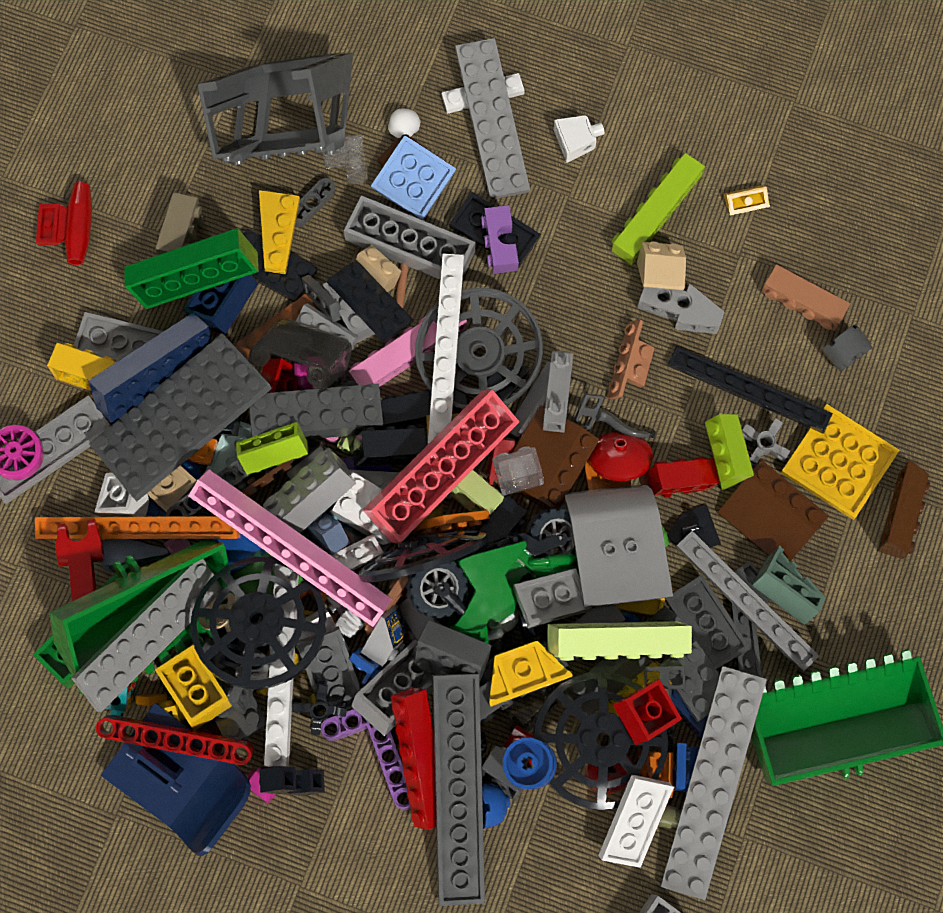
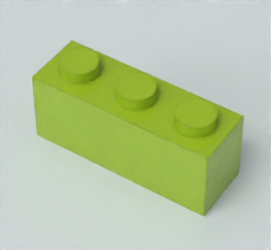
M298 422L236 442V452L238 460L248 475L296 458H301L308 454V446Z

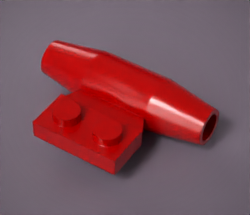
M84 182L74 183L67 207L59 203L39 204L36 233L37 245H58L65 241L67 263L72 265L84 264L90 242L93 208L89 184Z

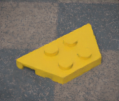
M538 641L494 656L489 705L491 707L573 677L572 673L562 666Z

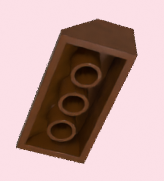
M908 461L898 474L878 552L904 559L913 551L915 544L912 541L913 534H917L920 525L917 518L919 514H922L925 502L922 501L923 495L927 494L930 487V482L927 481L929 474L912 461Z

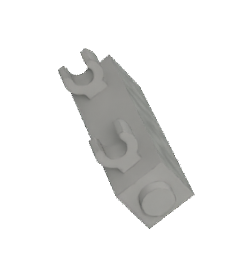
M552 351L543 430L565 432L573 354L566 351Z

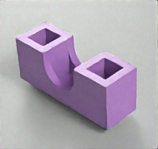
M509 205L484 208L481 224L482 229L487 231V235L484 236L485 248L490 250V254L487 255L488 267H492L493 274L518 271L519 262L516 244H503L498 239L502 234L512 233Z

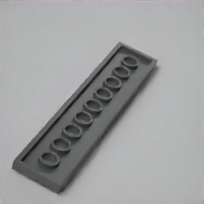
M479 674L432 675L439 906L484 904Z

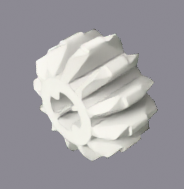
M347 609L336 622V626H339L343 635L347 638H352L364 627L365 621Z

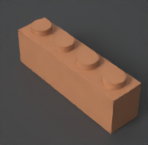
M777 264L762 289V293L767 298L783 303L787 309L802 313L803 317L808 320H815L827 330L836 331L850 306V303Z

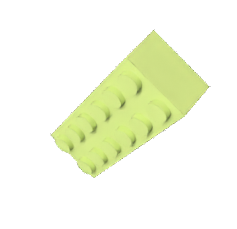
M678 621L548 624V652L554 654V657H559L560 660H574V656L582 657L584 660H595L596 656H604V659H618V655L626 656L629 659H639L640 655H648L649 658H662V654L670 655V657L682 658L684 654L692 653V626Z

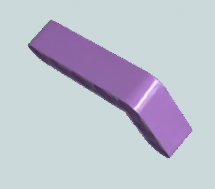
M355 709L347 711L346 717L336 715L324 720L321 724V733L328 741H336L368 729L395 806L403 811L410 809V802L406 805H401L397 801L400 794H407L408 791L404 777V768L391 731L387 733L385 740L379 741L375 739V733L378 730ZM356 717L359 720L357 726L348 727L346 725L348 718ZM327 726H337V732L334 735H327L325 733ZM386 751H392L395 754V758L391 762H385L382 759L383 754ZM394 772L402 774L401 782L392 783L390 781L391 774Z

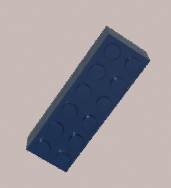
M191 313L90 379L88 382L96 408L112 423L134 406H138L148 394L152 393L160 384L212 342L209 326L194 313Z

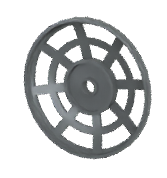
M490 288L462 290L461 300L470 298L471 311L460 314L459 323L472 318L473 328L463 333L458 332L456 363L460 370L455 375L454 388L466 394L478 395L483 390L497 392L512 382L521 389L508 399L502 401L505 405H508L529 389L541 367L543 341L540 328L530 310L520 300L508 293ZM479 297L496 298L512 306L506 315L503 316L495 311L480 309ZM439 302L424 318L415 343L417 368L422 380L431 392L432 382L428 378L423 362L434 361L435 353H423V343L431 323L434 321L437 324ZM518 311L530 323L536 340L523 343L519 330L511 322ZM481 317L493 318L500 321V323L494 330L482 327ZM507 327L513 333L517 344L504 346L500 336ZM479 347L484 348L486 353L482 357H477L474 355L475 349ZM537 349L535 366L530 377L525 381L517 376L523 364L524 351ZM518 353L517 361L512 371L502 365L506 354ZM495 372L506 378L495 386L487 387V377ZM469 375L478 378L479 389L468 388L459 383ZM453 401V407L463 410L467 406Z

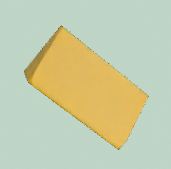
M763 185L724 193L729 215L770 207L767 187Z

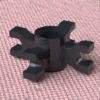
M318 678L316 693H313L309 699L292 696V712H310L312 717L310 721L311 734L320 735L321 722L329 714L346 717L347 707H345L346 701H328L326 696L328 684L327 679ZM316 705H324L321 708H314Z

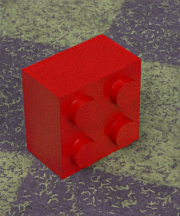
M660 679L644 685L613 704L635 745L649 741L682 720Z

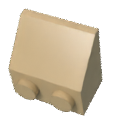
M642 242L637 265L643 287L684 290L686 255L683 245Z

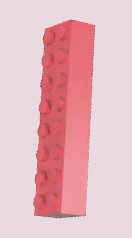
M493 390L481 391L362 511L390 542L401 543L519 423V420Z

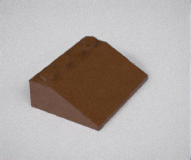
M539 405L497 478L543 510L559 509L565 499V495L569 493L600 439L566 419L564 433L543 430L545 407Z
M762 460L754 468V476L744 480L717 513L767 556L780 545L784 549L782 553L791 561L823 525L829 515Z

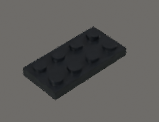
M471 192L449 223V227L490 252L489 248H485L484 236L487 235V231L482 229L481 216H484V208L496 206ZM511 216L512 233L502 234L498 239L503 244H516L519 269L541 238V234Z
M246 229L243 235L258 252L259 272L251 274V276L261 285L295 302L305 291L302 277L310 275L313 278L318 268L290 252L286 274L266 272L262 236Z
M355 260L329 277L327 281L329 286L383 343L409 326L413 321L410 315L358 260Z

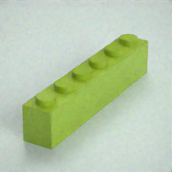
M687 153L681 159L679 157L676 158L671 166L673 169L662 176L659 181L661 184L658 188L654 187L648 194L649 199L646 203L642 202L636 209L637 214L634 218L630 217L626 221L623 232L621 234L618 232L612 239V252L630 265L638 258L642 242H650L702 177L705 166Z

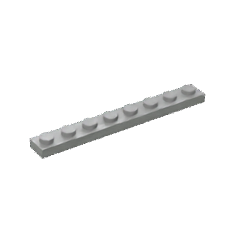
M693 531L676 546L802 673L819 657Z

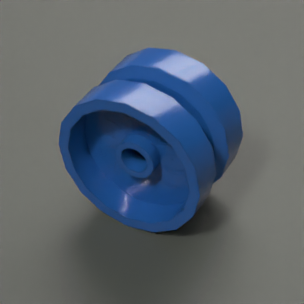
M521 738L514 741L506 749L503 756V770L506 778L513 785L522 789H539L546 786L554 778L557 770V758L553 749L546 742L535 738ZM532 759L533 768L527 766V762Z

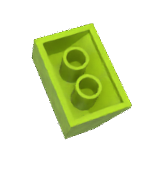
M719 414L706 421V432L721 489L725 490L754 476L738 414Z

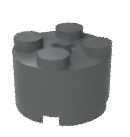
M854 324L830 344L826 345L822 351L836 369L842 372L873 347L857 324Z

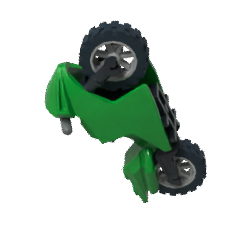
M564 509L542 510L539 514L533 516L532 522H529L527 525L528 531L525 533L517 534L511 532L508 535H501L498 539L487 542L481 548L461 558L409 575V582L406 583V588H408L407 597L411 601L410 604L419 613L429 617L442 618L450 616L445 627L488 644L489 640L502 637L504 634L502 629L488 631L486 624L487 622H500L514 613L518 601L513 586L520 582L523 575L529 573L533 578L537 579L575 568L579 575L569 512ZM555 522L563 524L558 531H556ZM549 523L551 524L552 532H548L547 530H545V527ZM558 547L561 551L558 553H553L554 548ZM437 571L446 574L440 581L438 580ZM432 572L433 582L426 579L427 575ZM448 578L451 580L452 587L446 582ZM432 594L431 601L428 602L424 595ZM436 598L441 602L440 604H435Z

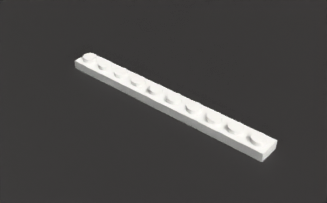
M443 254L428 444L452 421L464 255Z
M275 564V576L285 580L293 588L298 586L299 575L282 565ZM274 583L273 597L278 598L287 592L283 587ZM292 599L284 604L282 609L286 618L296 619L297 608ZM283 627L281 634L277 637L282 647L291 639L295 631L294 628ZM295 646L288 653L293 662L295 657ZM272 647L270 650V655L275 653ZM280 659L270 663L269 678L288 671ZM293 679L278 686L268 688L264 766L289 767Z

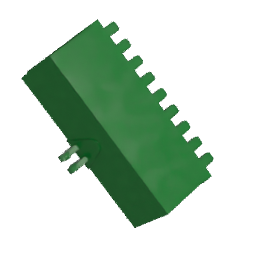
M204 539L147 567L143 566L141 568L132 555L126 556L125 561L131 570L130 573L127 574L122 564L116 561L113 563V567L119 578L115 579V582L49 612L54 645L72 676L183 568L203 559L215 575L221 569L228 566L224 543ZM220 577L218 581L225 588L227 585ZM223 600L221 604H227L228 600ZM197 617V633L200 645L203 648L204 643L200 636L201 634L207 633L211 641H214L210 630L204 629L199 623V617ZM191 623L158 655L162 665L171 659L167 651L174 648L176 653L180 654L186 650L185 642L190 640L193 644ZM152 662L144 669L146 674L149 675L155 671ZM138 676L131 683L137 681Z
M905 649L901 651L900 661L894 662L892 654L888 653L883 655V665L876 666L874 658L871 657L865 659V669L862 670L857 669L855 662H849L846 665L847 673L839 675L838 667L832 666L828 669V678L821 679L820 672L815 670L810 673L811 682L803 683L801 675L798 674L792 677V686L785 687L782 679L774 681L773 691L767 692L765 686L751 738L766 782L770 783L771 786H776L841 770L843 778L848 779L850 776L849 768L854 767L855 773L860 776L863 775L864 764L943 746V725L920 656L912 658L911 651Z

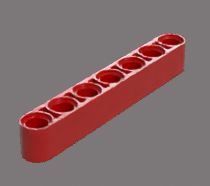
M117 715L104 716L96 724L97 734L105 739L237 765L246 764L254 754L253 745L245 740ZM104 721H108L112 724V732H108L104 729ZM126 726H132L135 729V736H130L126 733ZM149 730H154L157 733V740H151L148 737ZM172 734L179 736V745L171 742L170 736ZM193 739L202 741V749H196L193 746ZM215 744H223L225 753H218L215 750ZM237 748H245L248 756L246 758L238 756Z

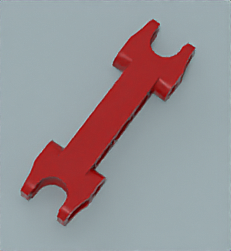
M95 519L88 520V533L80 541L70 540L69 530L65 523L58 524L55 544L57 562L59 567L69 566L71 598L74 601L96 591L94 562L105 560L104 544Z

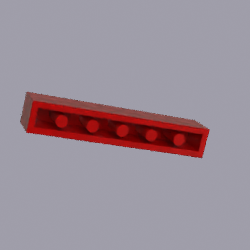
M409 688L391 695L392 710L394 712L400 755L406 779L411 819L414 827L430 830L436 827L434 732L426 689Z

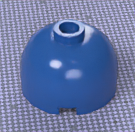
M491 782L482 783L483 829H487L504 821L507 810L510 807L509 796L498 785Z

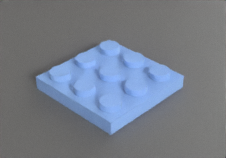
M404 135L372 183L371 188L418 219L424 220L456 172V168Z

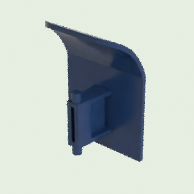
M154 703L142 719V721L191 730L157 703ZM135 730L130 736H135ZM154 730L148 731V737L151 740L158 739V735ZM172 734L170 736L171 742L179 745V736ZM193 739V746L196 749H202V741ZM124 743L100 775L170 827L197 856L205 855L214 847L244 807L251 790L248 778L235 764L130 743Z

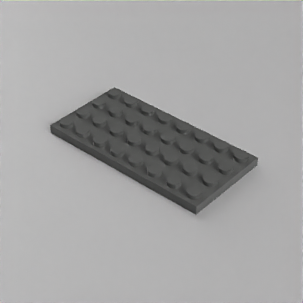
M221 334L160 384L152 393L148 394L138 406L130 409L89 443V445L137 502L270 391L272 387L234 345Z

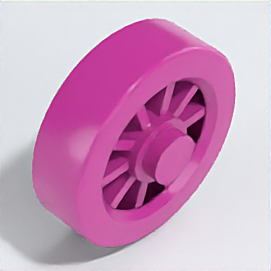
M9 425L0 429V453L3 454L0 456V476L8 480H23L32 476L40 468L44 459V447L39 437L30 428L22 425ZM34 448V452L27 451ZM25 457L33 458L30 464L25 460ZM23 462L26 467L20 470L19 463ZM13 463L15 471L10 470Z

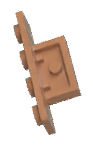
M640 319L629 322L625 327V336L619 348L620 353L614 366V375L608 387L607 398L610 400L623 396L627 381L638 387L645 385L655 348L638 340L643 321Z

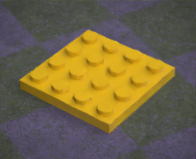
M826 404L824 410L833 414L824 434L810 428L781 471V474L854 520L900 450Z

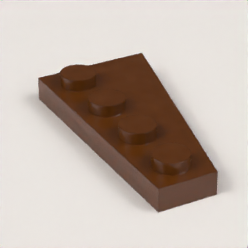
M308 455L263 469L262 475L259 477L254 475L244 482L246 486L239 491L248 497L258 491L257 488L263 487L274 480L277 474L280 475L293 467L292 463L294 461L303 460Z

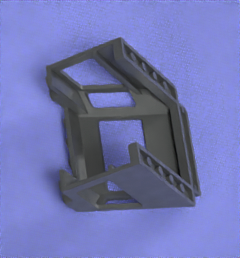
M340 52L268 62L262 65L244 67L197 84L213 159L221 158V161H224V163L232 162L233 165H240L245 163L244 160L254 156H259L260 159H267L272 157V154L284 157L290 155V152H296V155L307 154L308 150H314L315 153L324 152L325 155L337 153V149L344 146L353 53ZM311 93L308 96V100L313 101L318 128L268 133L272 98ZM341 93H343L341 123L338 126ZM332 97L330 124L328 127H325L321 102ZM258 101L255 135L249 138H242L245 105L248 102ZM237 106L234 141L218 147L212 116Z

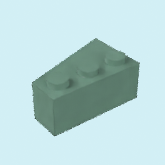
M779 545L764 561L752 586L805 625L820 612L826 598L808 577L804 578L796 569L798 565L794 561L790 562L782 553L784 549Z

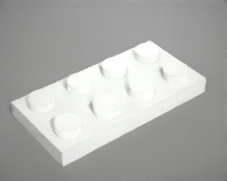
M631 775L598 855L601 860L641 867L674 786L670 782Z

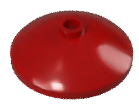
M615 431L598 438L600 440L588 459L591 468L601 477L613 481H629L639 478L650 469L653 461V451L645 439Z

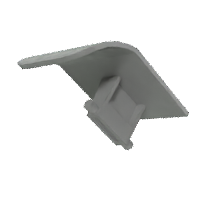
M630 485L578 491L565 495L572 524L584 607L673 597L660 513L650 487Z

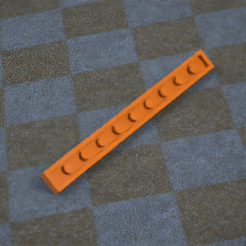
M217 516L35 517V539H57L58 524L65 523L69 530L70 539H84L88 533V520L93 519L97 522L101 539L240 538V532Z

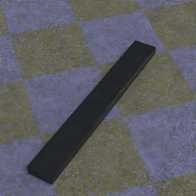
M676 346L667 364L670 368L824 434L833 414Z

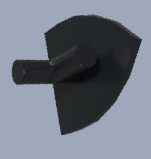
M707 504L684 513L677 519L668 534V540L676 545L691 531L709 548L721 545Z

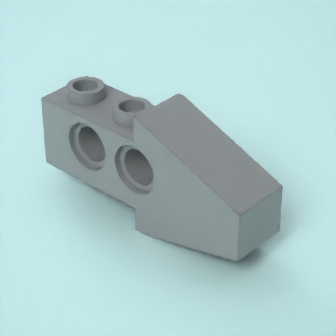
M690 284L687 291L644 287L637 308L677 321L675 326L677 330L712 334L718 333L724 311ZM658 296H665L668 300L661 301L658 299ZM678 302L686 303L687 307H680Z

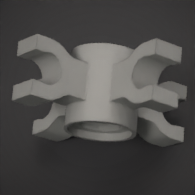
M778 419L774 420L768 431L761 433L755 431L748 424L743 428L744 438L754 443L755 451L750 457L753 468H755L762 455L771 453L778 460L784 462L790 453L788 449L776 444L775 435L783 424ZM760 440H767L770 446H762Z

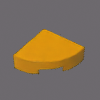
M167 694L136 695V704L153 706L154 703L159 704L167 701Z

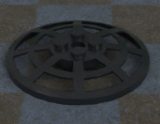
M474 530L432 534L430 532L422 533L417 536L418 539L412 541L408 539L397 543V547L383 553L368 563L358 574L362 582H379L422 572L474 552L488 542V536L484 531ZM459 540H471L449 551L444 548ZM431 552H435L438 554L436 556L405 565L408 559L422 556ZM397 562L394 568L373 571L381 565Z
M274 557L245 558L221 569L202 588L192 611L191 637L200 660L212 674L236 687L265 689L288 682L309 666L316 657L324 640L327 616L321 592L303 577L302 579L305 582L293 588L285 580L271 575L274 564L289 568ZM265 562L262 574H250L234 580L229 573L230 570L248 563ZM221 577L227 586L217 596L212 609L200 608L201 601L208 589ZM260 580L257 592L244 594L239 585L248 581ZM269 581L280 585L287 592L278 598L266 593ZM310 589L315 596L318 606V624L304 621V607L299 595ZM231 591L237 601L231 610L219 609L223 599ZM292 599L297 608V619L286 618L282 606ZM255 614L263 616V620L259 624H252L251 618ZM197 617L210 618V632L215 644L205 653L198 638ZM216 619H229L231 631L220 639ZM283 627L294 628L295 631L291 639L282 647L277 637L281 634ZM302 631L316 633L309 651L295 665L288 653L297 644ZM237 638L246 645L244 657L233 653L226 646ZM270 644L275 652L266 657L254 658L255 647ZM221 651L230 660L243 664L241 678L233 677L221 671L210 660ZM280 659L288 670L272 678L251 680L252 666L267 665Z
M590 672L578 675L563 682L554 689L542 704L537 714L533 731V738L546 743H555L558 757L566 769L556 779L553 778L548 783L550 787L569 802L595 810L618 808L621 800L606 802L607 788H613L628 782L631 775L643 777L639 771L647 759L649 746L662 747L658 766L651 779L657 780L663 770L668 750L666 729L661 732L662 737H654L649 741L638 744L642 746V751L635 766L627 759L626 755L630 745L635 744L620 717L608 712V699L618 702L624 697L607 691V679L619 681L635 690H638L641 686L626 677L607 672ZM589 679H597L598 692L585 694L574 701L564 693L567 688L578 682ZM557 699L566 709L558 721L556 733H542V725L551 704ZM598 699L599 712L587 716L578 707L589 700ZM572 713L581 723L575 734H563L565 723ZM600 733H604L608 737V744L606 746H600L597 742V736ZM563 743H575L580 756L572 764H570L565 755ZM586 763L598 767V781L583 776L578 770ZM619 763L627 772L626 775L618 779L607 781L608 767ZM573 777L584 785L597 788V801L592 802L579 798L568 792L562 785Z

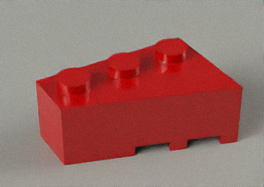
M704 456L694 458L691 461H686L685 458L677 459L672 463H667L666 460L658 461L644 475L639 477L640 485L650 487L654 496L663 494L664 498L671 497V493L684 492V494L709 490L720 483L714 458L705 459Z

